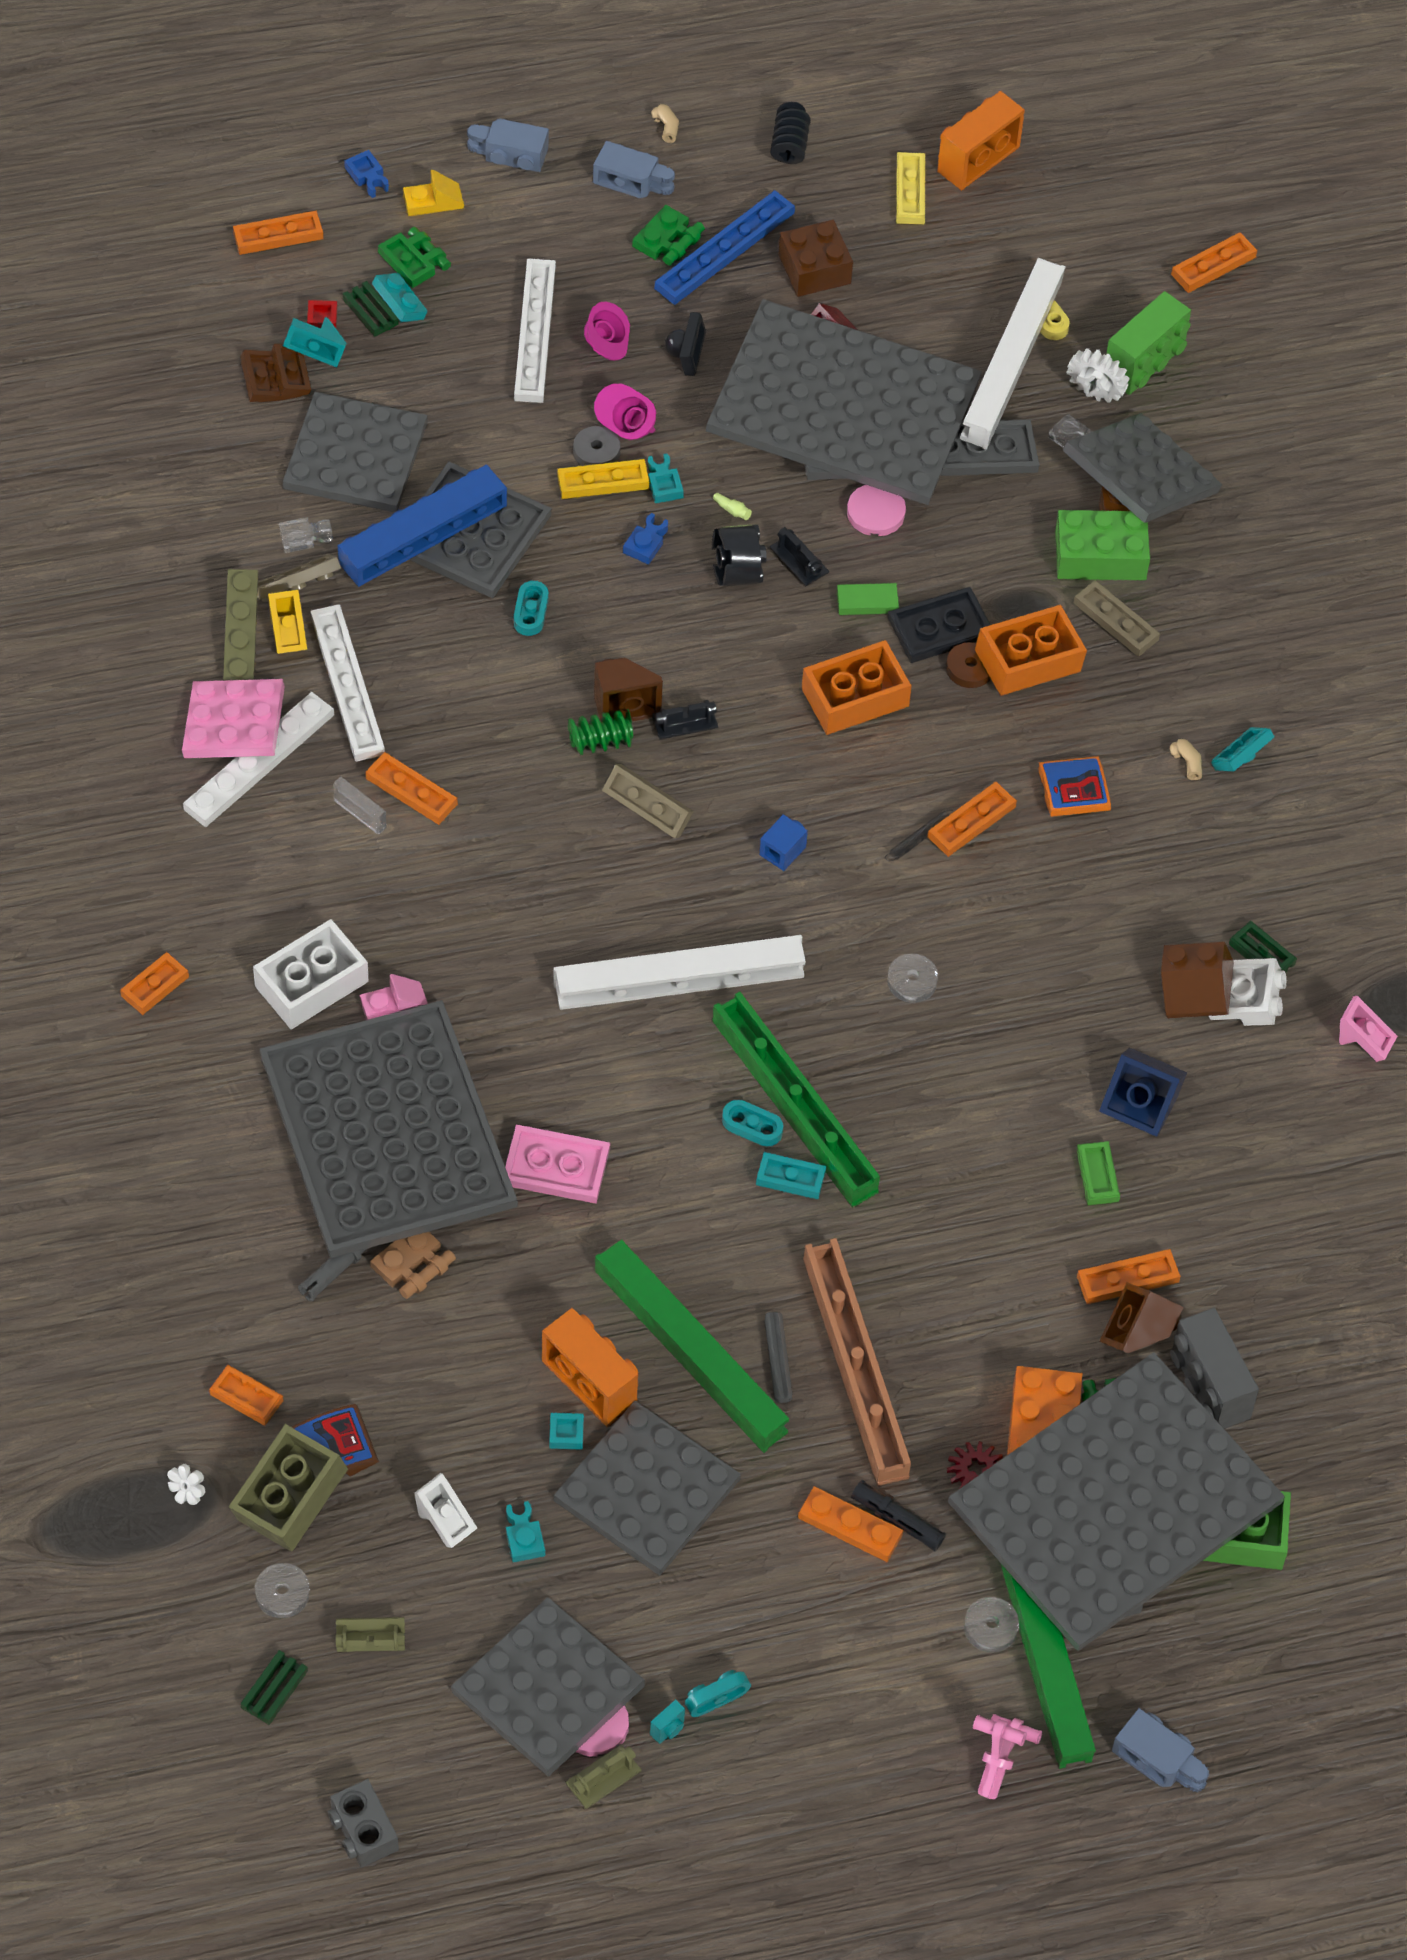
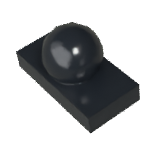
M690 312L686 331L681 329L672 331L665 339L666 350L671 356L680 358L685 376H695L706 335L705 325L700 312Z

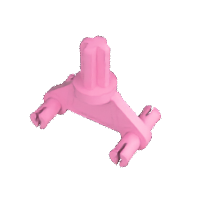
M993 1714L991 1720L977 1715L973 1729L992 1735V1753L985 1752L982 1761L986 1762V1766L978 1788V1794L989 1799H996L1006 1769H1012L1014 1761L1009 1759L1008 1755L1015 1743L1023 1746L1025 1740L1038 1745L1042 1737V1731L1024 1725V1721L1018 1718H1014L1012 1721Z

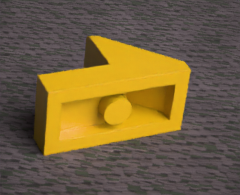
M430 170L431 184L403 187V197L408 216L464 208L459 183L435 170Z
M299 590L268 594L270 620L273 626L277 654L307 650Z

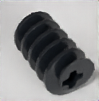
M785 102L777 108L770 153L775 160L786 164H798L805 159L811 118L806 113L804 106L799 102Z

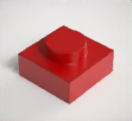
M308 300L307 323L321 328L324 318L327 317L337 329V301Z

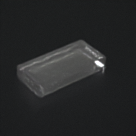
M340 776L333 783L334 801L376 834L383 832L386 829V811Z

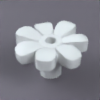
M182 1464L178 1469L174 1467L168 1471L167 1476L171 1480L168 1482L171 1492L177 1491L174 1498L175 1501L180 1504L186 1501L190 1505L197 1504L201 1500L200 1497L205 1494V1487L200 1484L204 1480L203 1474L198 1470L191 1473L190 1467L187 1464Z

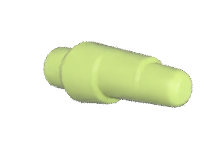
M715 493L713 499L719 506L734 517H741L744 520L750 518L752 511L745 507L743 502L735 499L731 500L719 493Z

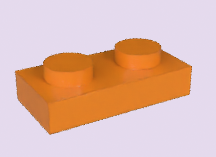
M166 952L120 990L121 997L140 1014L144 1015L188 979L189 972Z

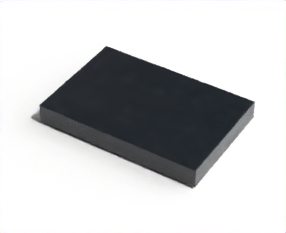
M971 586L888 611V619L910 663L950 652L955 646L962 643H977L980 628L990 626Z

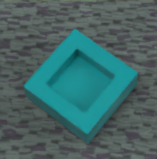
M551 1413L549 1449H583L584 1414Z
M676 1699L651 1721L650 1736L659 1744L667 1737L670 1739L674 1738L684 1727L685 1708Z

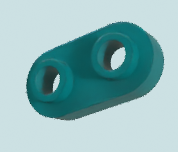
M528 581L522 584L519 589L514 612V628L522 635L533 636L543 629L549 591L542 582Z
M733 1100L727 1103L723 1109L722 1123L731 1133L762 1146H773L783 1136V1122L774 1113L743 1100ZM741 1118L743 1121L735 1122L733 1119ZM764 1130H769V1131H771L772 1133H771V1134H763L762 1131H764Z
M730 1670L722 1674L718 1681L708 1686L701 1684L691 1689L687 1694L688 1698L684 1704L692 1717H699L743 1696L751 1688V1683L745 1672Z

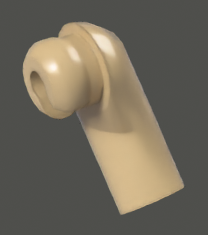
M660 104L658 107L653 108L651 115L653 119L655 118L656 122L662 121L664 123L662 139L665 142L673 143L676 140L679 120L669 106Z
M1178 739L1177 742H1173L1170 745V753L1174 755V758L1183 757L1186 760L1187 778L1190 780L1201 779V754L1186 739Z

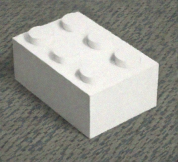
M332 919L253 966L255 987L291 1030L369 982L368 962Z

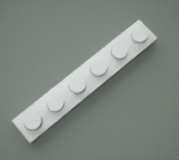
M527 259L514 401L543 403L556 260Z
M340 604L311 610L312 623L355 762L379 757L385 752V748Z
M313 692L309 693L280 719L275 756L236 757L183 803L184 811L204 827H207L334 716V709Z

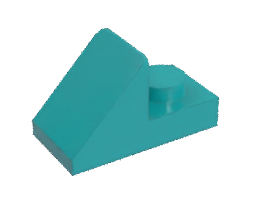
M327 317L324 318L321 328L293 318L283 347L337 368L347 343Z

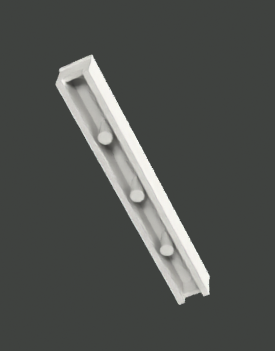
M1040 258L1037 259L964 419L963 425L965 427L960 435L961 440L987 450L1058 293L1066 266H1060Z
M802 935L554 967L553 984L554 988L556 987L559 1008L563 1010L804 978L803 965H805L806 961L802 947Z

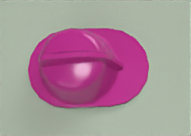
M607 301L597 303L592 307L584 327L586 341L593 348V351L606 359L615 361L621 360L626 356L630 333V323L627 315L614 303Z
M622 383L611 384L604 387L598 393L594 402V412L597 420L606 428L628 440L643 438L649 433L655 432L656 409L647 397Z

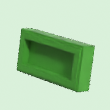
M897 583L837 585L839 615L888 614V611L898 609Z
M1109 1141L1077 1144L1076 1151L1087 1205L1119 1202L1120 1193Z

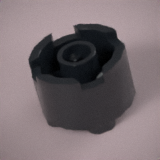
M758 524L726 526L714 529L712 550H716L717 564H713V569L720 586L728 587L763 583L761 563H766L767 554L765 545L759 544L760 530Z

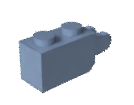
M497 119L492 122L491 127L474 124L467 129V136L469 138L467 140V148L470 152L486 155V161L536 172L541 171L549 148L548 128Z
M606 141L593 164V183L637 198L647 197L650 191L669 195L674 192L673 180L675 173L670 167L667 168V166L658 164V157L625 147L621 144Z
M1138 1708L1115 1737L1112 1752L1161 1787H1171L1177 1781L1184 1787L1198 1793V1791H1202L1206 1786V1781L1209 1777L1208 1767L1193 1756L1195 1748L1191 1745L1189 1739L1181 1733H1173L1166 1728L1160 1718L1153 1713H1145Z

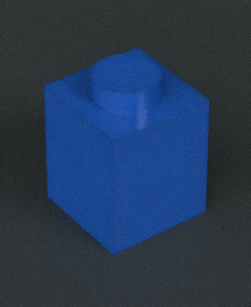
M783 814L761 837L759 855L782 871H785L806 848L808 830L799 821L791 820Z

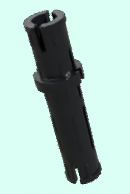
M864 1480L858 1483L851 1495L853 1500L855 1499L875 1512L876 1517L884 1518L931 1548L934 1552L938 1550L947 1535L895 1502V1497L892 1495H884Z

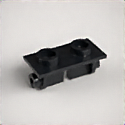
M784 527L778 532L779 540L770 545V549L805 587L829 573V570L822 564V561L794 534L792 529Z
M704 700L702 703L688 705V707L683 708L677 707L667 710L661 708L660 712L652 714L659 740L718 728L715 717L717 711L714 701Z

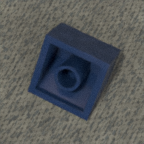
M1129 1047L1121 1054L1099 1112L1157 1137L1177 1100L1187 1072Z

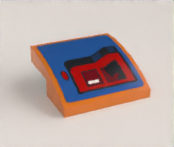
M1099 756L1039 762V775L1045 789V802L1051 817L1111 811L1108 787Z

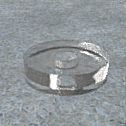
M905 954L896 958L891 963L888 970L887 983L891 993L898 999L909 1003H918L930 998L936 990L938 971L934 963L927 957L919 954ZM914 976V977H916L917 979H916V980H910L908 977Z
M289 1563L273 1564L264 1569L256 1580V1601L261 1610L269 1616L275 1618L292 1617L301 1612L308 1603L310 1596L308 1578L295 1565ZM281 1587H285L288 1589V1591L284 1594H279L277 1592V1590Z
M986 1597L977 1600L969 1607L965 1616L964 1631L969 1642L977 1649L985 1652H999L1011 1646L1017 1637L1019 1618L1012 1605L1005 1600L996 1597ZM993 1621L997 1624V1627L989 1628L986 1623Z

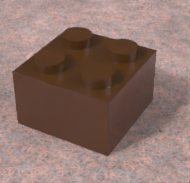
M834 219L780 232L778 255L797 297L851 284L853 260Z

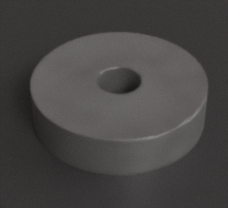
M601 426L585 428L574 439V458L581 466L617 462L620 456V440L608 428Z

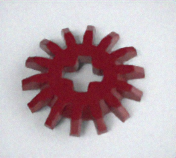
M981 1441L978 1442L977 1450L973 1449L970 1442L965 1443L967 1452L956 1447L954 1451L960 1457L949 1456L948 1461L955 1463V1465L948 1467L947 1473H956L950 1479V1482L954 1484L960 1481L962 1483L960 1488H962L979 1476L975 1471L969 1472L968 1470L972 1466V1461H977L979 1465L985 1464L986 1467L982 1469L983 1473L996 1464L997 1461L1003 1459V1455L991 1456L995 1449L992 1445L985 1452L982 1451L983 1442Z

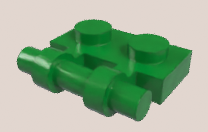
M665 205L633 238L632 247L654 260L663 253L665 254L663 257L664 263L671 266L675 261L683 258L686 254L685 250L690 245H695L700 240V234L705 230V227L701 222H696L693 226L687 227L689 225V217ZM676 238L680 239L678 242H673Z
M412 227L408 231V235L411 237L409 239L400 232L378 245V253L403 277L411 288L435 275L434 266H439L443 271L448 270L451 266V262L446 258V253L440 247L436 248L431 243V237L426 232H421L417 227ZM419 250H423L426 254L422 255Z

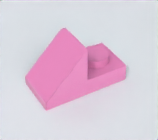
M390 974V987L360 994V1003L366 1020L428 1004L421 983Z
M1353 996L1340 1020L1339 1043L1344 1045L1357 1042L1376 1062L1385 1060L1398 1036L1358 996Z

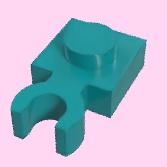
M667 453L663 454L662 464L655 463L653 457L649 456L648 470L650 473H648L654 502L660 503L683 499L684 490L677 468L670 469L669 455Z
M528 1501L524 1502L525 1512L521 1515L513 1513L511 1504L506 1507L507 1520L513 1525L506 1527V1536L513 1563L546 1556L539 1521L529 1522L532 1517V1508Z

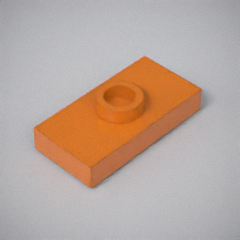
M230 1365L225 1367L209 1389L211 1396L264 1426L283 1402V1395Z

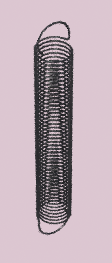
M946 811L941 812L930 820L927 826L926 824L922 826L919 832L918 830L915 831L912 837L911 835L907 837L906 841L893 851L896 854V858L902 857L904 851L905 854L909 852L912 845V848L917 846V842L928 834L926 829L933 822L935 824L932 827L941 822L945 817L940 821L938 819ZM924 830L925 832L917 839L916 837ZM914 838L915 840L909 845L908 843Z

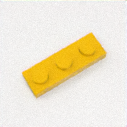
M645 459L557 469L562 499L649 489Z

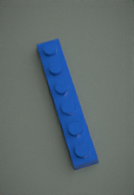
M774 190L657 279L654 289L676 305L795 213V205Z

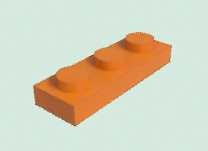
M317 210L233 226V234L239 255L323 239V230Z
M1239 232L1172 267L1171 275L1187 293H1190L1255 259L1257 249Z
M386 752L366 771V779L438 825L458 805L457 797Z
M994 782L928 830V838L949 857L1016 808L1017 800L1000 784Z
M1171 1249L1078 1270L1077 1279L1086 1304L1120 1297L1126 1283L1150 1290L1179 1283L1181 1277Z
M815 1486L798 1514V1519L885 1562L889 1561L903 1535L902 1529Z

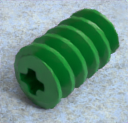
M629 709L626 711L625 718L620 710L615 711L613 720L608 712L603 713L601 722L596 714L591 715L589 724L586 718L581 716L578 719L577 726L574 720L569 718L568 734L571 747L576 748L580 756L583 755L585 746L589 747L592 754L595 753L597 744H600L605 752L608 749L609 742H612L615 749L618 750L621 740H624L627 747L630 748L633 739V727Z

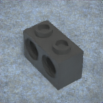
M369 1779L330 1796L331 1809L327 1811L330 1821L335 1830L342 1829L346 1839L342 1840L345 1851L350 1859L356 1857L361 1868L399 1851L398 1836ZM350 1806H359L363 1809L355 1815L348 1814L345 1811ZM366 1835L377 1837V1840L372 1844H364L360 1841Z

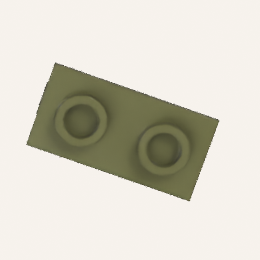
M405 1617L336 1618L337 1652L405 1651Z
M620 1744L566 1781V1784L584 1808L587 1809L642 1770L634 1761L636 1755L630 1746L624 1748Z

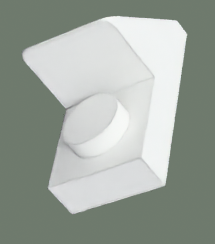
M443 1473L438 1474L414 1493L418 1515L420 1518L430 1520L446 1547H454L477 1529Z

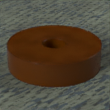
M967 642L959 644L948 654L946 663L947 675L955 684L961 687H981L991 679L975 651L976 643ZM966 664H973L974 666L969 667Z

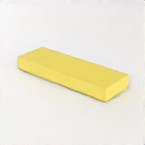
M897 152V224H925V153Z

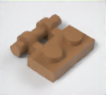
M425 1232L394 1241L374 1257L370 1264L371 1268L392 1288L403 1280L406 1284L399 1289V1292L405 1299H408L414 1293L419 1294L426 1289V1283L436 1275L441 1276L448 1271V1266L456 1260V1257L449 1249L440 1256L435 1255L441 1249V1242L430 1232ZM425 1263L427 1265L421 1272H413L421 1264Z

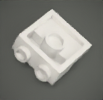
M1276 958L1233 960L1234 967L1229 1014L1209 1016L1210 1020L1241 1019L1244 1026L1274 1025L1275 1017L1281 1016L1283 1011L1279 990L1286 988L1287 979L1285 971L1281 970Z

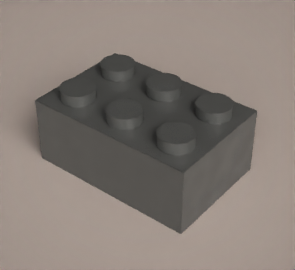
M1215 1307L1179 1320L1170 1354L1176 1368H1181L1185 1375L1187 1389L1193 1395H1196L1198 1401L1223 1429L1251 1419L1259 1388Z

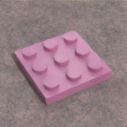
M283 679L193 681L182 746L184 758L275 756L285 688Z

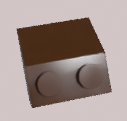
M625 657L618 659L610 658L595 663L594 699L600 721L603 713L606 712L610 714L613 720L614 713L618 710L622 712L625 718L626 711L629 709L632 721L653 718V713L660 712L662 708L663 687L661 676Z
M1225 942L1164 945L1161 977L1167 1018L1229 1014L1234 961Z
M1126 1283L1099 1342L1123 1352L1131 1353L1169 1338L1171 1333L1178 1327L1184 1307L1152 1291Z

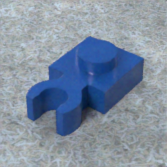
M370 150L344 160L346 171L358 187L367 184V193L370 197H376L375 187L377 186L382 187L385 192L389 191L388 180L383 176V168Z
M649 514L646 518V528L636 526L623 545V553L649 565L663 545L662 536L668 531V520L665 519L661 525L657 526L654 525L655 514Z

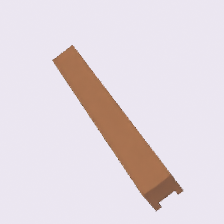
M837 1238L830 1239L829 1244L812 1247V1244L805 1245L803 1260L877 1486L909 1479L911 1461Z

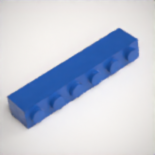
M487 464L479 469L471 470L466 476L453 483L444 485L437 492L420 498L416 503L403 510L396 511L391 517L380 523L370 525L365 531L356 536L346 538L338 545L339 564L355 584L360 587L506 507L507 487Z

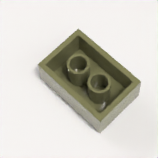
M285 1424L231 1502L229 1508L238 1521L292 1552L348 1468L339 1454Z

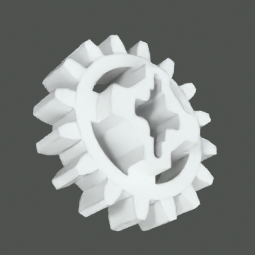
M1088 348L1085 349L1084 353L1078 350L1067 366L1069 368L1066 373L1072 376L1069 381L1078 384L1076 389L1078 391L1084 390L1087 397H1093L1094 395L1099 402L1101 398H1104L1108 403L1111 402L1112 398L1118 401L1124 395L1129 386L1127 383L1130 380L1125 375L1127 370L1118 367L1120 363L1118 360L1112 361L1110 354L1102 356L1097 349L1095 353H1092Z

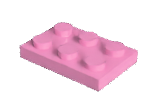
M516 1124L505 1168L513 1188L597 1204L610 1151V1142Z

